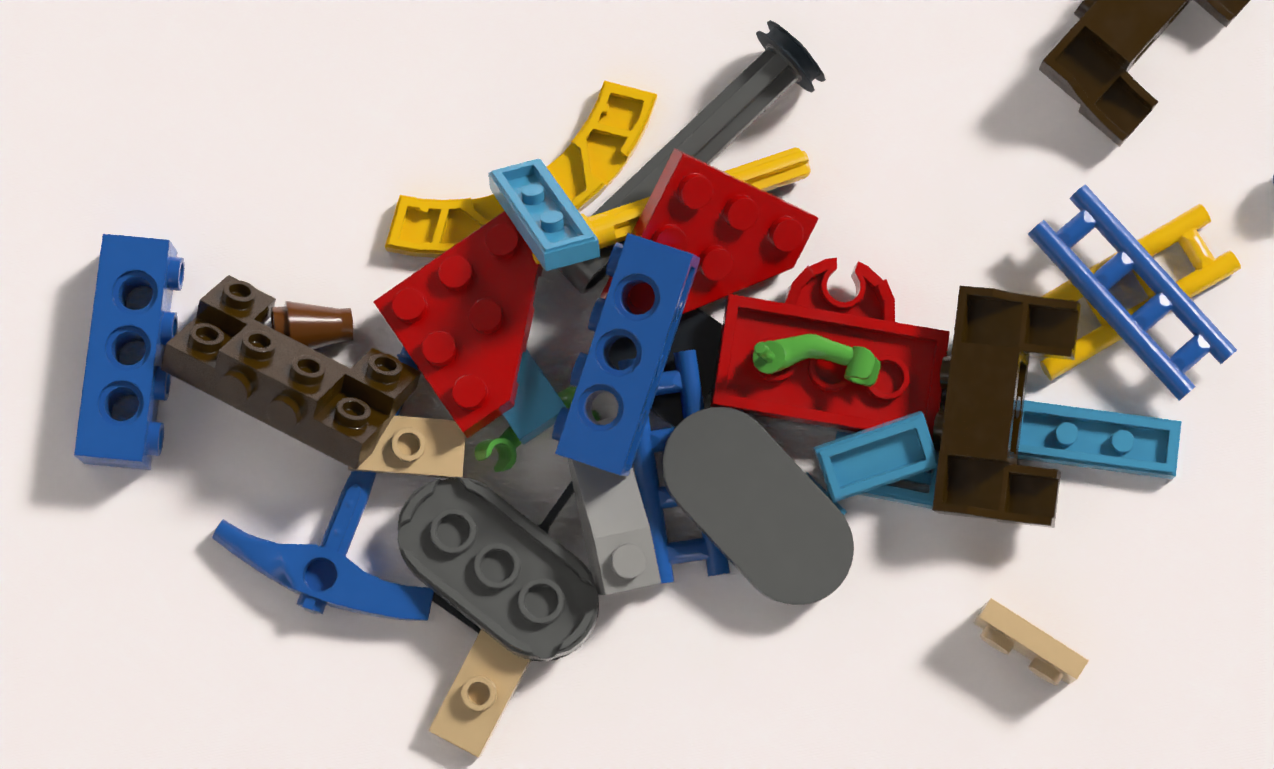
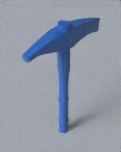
M403 346L400 354L396 356L401 362L418 370L417 365ZM402 405V406L400 407V409L397 411V413L395 414V416H399V415H400L401 410H402V408H403V405ZM351 471L341 491L320 546L316 544L275 543L248 534L224 519L219 523L212 536L213 540L267 578L299 594L296 605L304 608L305 611L313 614H323L326 605L350 612L395 620L428 621L434 595V591L429 587L405 586L382 580L364 572L346 557L369 500L377 474L375 472Z

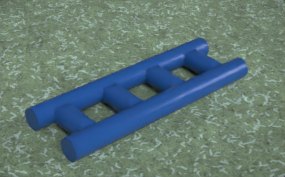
M1084 184L1069 198L1080 210L1079 213L1057 232L1043 220L1028 233V236L1180 401L1196 387L1185 375L1187 371L1208 353L1221 365L1237 349L1093 191ZM1096 228L1118 253L1093 274L1071 248ZM1131 270H1134L1154 291L1155 295L1131 315L1111 294L1109 289ZM1172 311L1194 336L1169 357L1147 331Z
M696 350L673 353L676 370L663 372L655 395L680 392L684 419L697 411L705 409ZM636 358L618 361L619 370L630 367ZM648 416L633 464L637 485L651 530L661 584L674 582L672 565L706 560L708 577L729 574L728 559L702 531V538L668 543L663 509L679 506L671 498L666 487L659 484L655 453L664 452L666 440L675 427L651 431Z

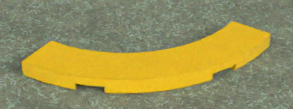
M604 80L598 99L580 131L567 149L551 164L546 166L579 213L605 191L636 151L649 125L657 102V94ZM494 194L475 199L470 197L449 200L421 199L399 195L385 249L388 252L414 257L437 258L501 214L504 209Z

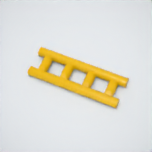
M1202 204L1194 206L1137 240L1152 257L1173 244L1179 243L1195 268V271L1176 281L1190 299L1241 269L1239 260L1232 251L1229 250L1214 258L1197 230L1211 223L1209 213ZM1118 252L1090 267V271L1094 274ZM1134 270L1131 271L1148 298L1128 309L1127 311L1131 315L1155 295L1154 291ZM1068 280L1041 297L1078 301L1084 296ZM1085 297L1084 299L1101 326L1077 339L1074 360L1045 358L1040 361V366L1050 381L1122 339Z

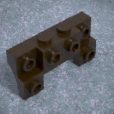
M1083 0L1074 12V15L1080 20L1043 59L1039 71L1080 104L1078 112L1120 147L1159 102L1128 71L1192 0ZM1251 0L1194 1L1227 28Z
M230 275L226 276L199 300L196 318L166 343L161 370L356 470L373 453L392 418L407 398L417 389L421 372L401 362L396 357L385 354L373 347L352 368H349L264 325L271 317V307L275 306L276 298L256 289L248 282L238 280Z
M959 286L951 356L943 357L940 369V387L947 390L944 412H937L933 427L934 445H940L932 511L944 515L1055 528L1061 471L1058 469L1017 465L1029 358L1030 356L1068 360L1075 359L1081 304L1078 301L1031 296L995 288Z

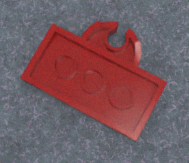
M837 257L824 259L811 266H807L789 286L783 303L733 294L727 296L710 408L726 407L746 414L854 432L921 411L924 414L933 442L934 420L940 409L942 394L940 369L943 357L947 356L950 331L895 322V298L887 279L883 280L869 266L859 261L854 266L851 278L856 286V296L848 302L835 300L827 289L829 277L837 270ZM804 334H817L849 347H865L880 361L881 367L876 383L871 387L848 381L844 378L847 366L825 359L808 358L779 372L766 374L760 372L754 366V347L759 342Z

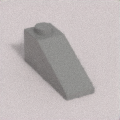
M615 417L599 420L597 422L601 425H606L612 422L615 419ZM567 458L590 572L592 573L598 595H609L661 584L651 530L633 468H631L629 476H620Z

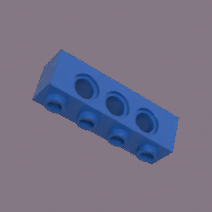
M627 233L624 244H615L606 269V275L613 277L606 299L599 297L596 300L588 323V330L595 332L588 354L580 352L571 373L570 385L577 388L570 409L562 407L555 421L552 439L559 441L555 454L620 476H629L701 258ZM648 283L655 294L654 304L646 313L635 315L628 307V294L635 285ZM628 337L636 346V359L630 367L618 370L610 361V348L616 340ZM610 392L618 402V413L612 422L601 425L592 415V403L599 394Z
M102 234L74 456L83 464L151 470L152 456L161 455L164 442L163 422H157L159 400L167 401L171 386V375L162 371L161 366L166 343L177 334L178 315L177 312H170L173 290L181 291L185 271L184 258L177 257L178 252L170 240ZM140 286L152 288V299L147 306L139 310H132L126 307L127 296L134 288ZM130 341L144 342L146 350L139 362L133 365H124L119 362V353L125 344ZM126 395L138 397L139 406L133 417L124 421L113 419L112 408L119 398Z

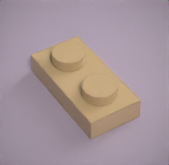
M992 598L985 603L973 622L983 629L980 634V638L1007 655H1009L1013 648L1032 661L1028 668L1034 674L1055 686L1061 680L1069 685L1076 681L1089 661Z

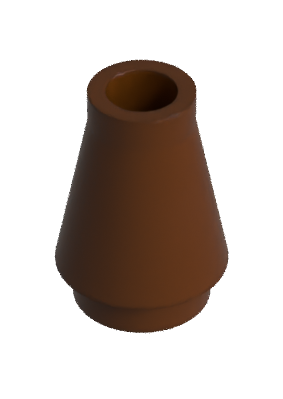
M285 301L284 306L271 307V328L313 350L340 342L353 341L351 308H332Z

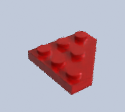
M674 148L632 234L701 258L682 313L684 314L794 268L819 218L794 204ZM609 277L600 298L606 299L613 277ZM648 283L635 285L627 297L628 307L635 315L644 314L649 311L655 301L654 291Z
M505 211L373 301L467 439L514 407L519 385L517 377L522 353L526 352L535 310L533 302L538 278L542 277L543 272L541 264H536L532 256V250Z

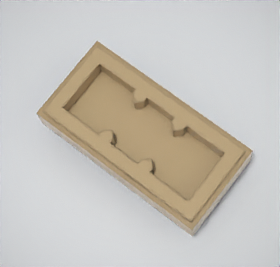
M394 416L373 453L356 470L349 466L348 470L453 479L463 477L465 435L454 420Z
M481 629L428 731L478 758L481 757L531 660L511 653Z

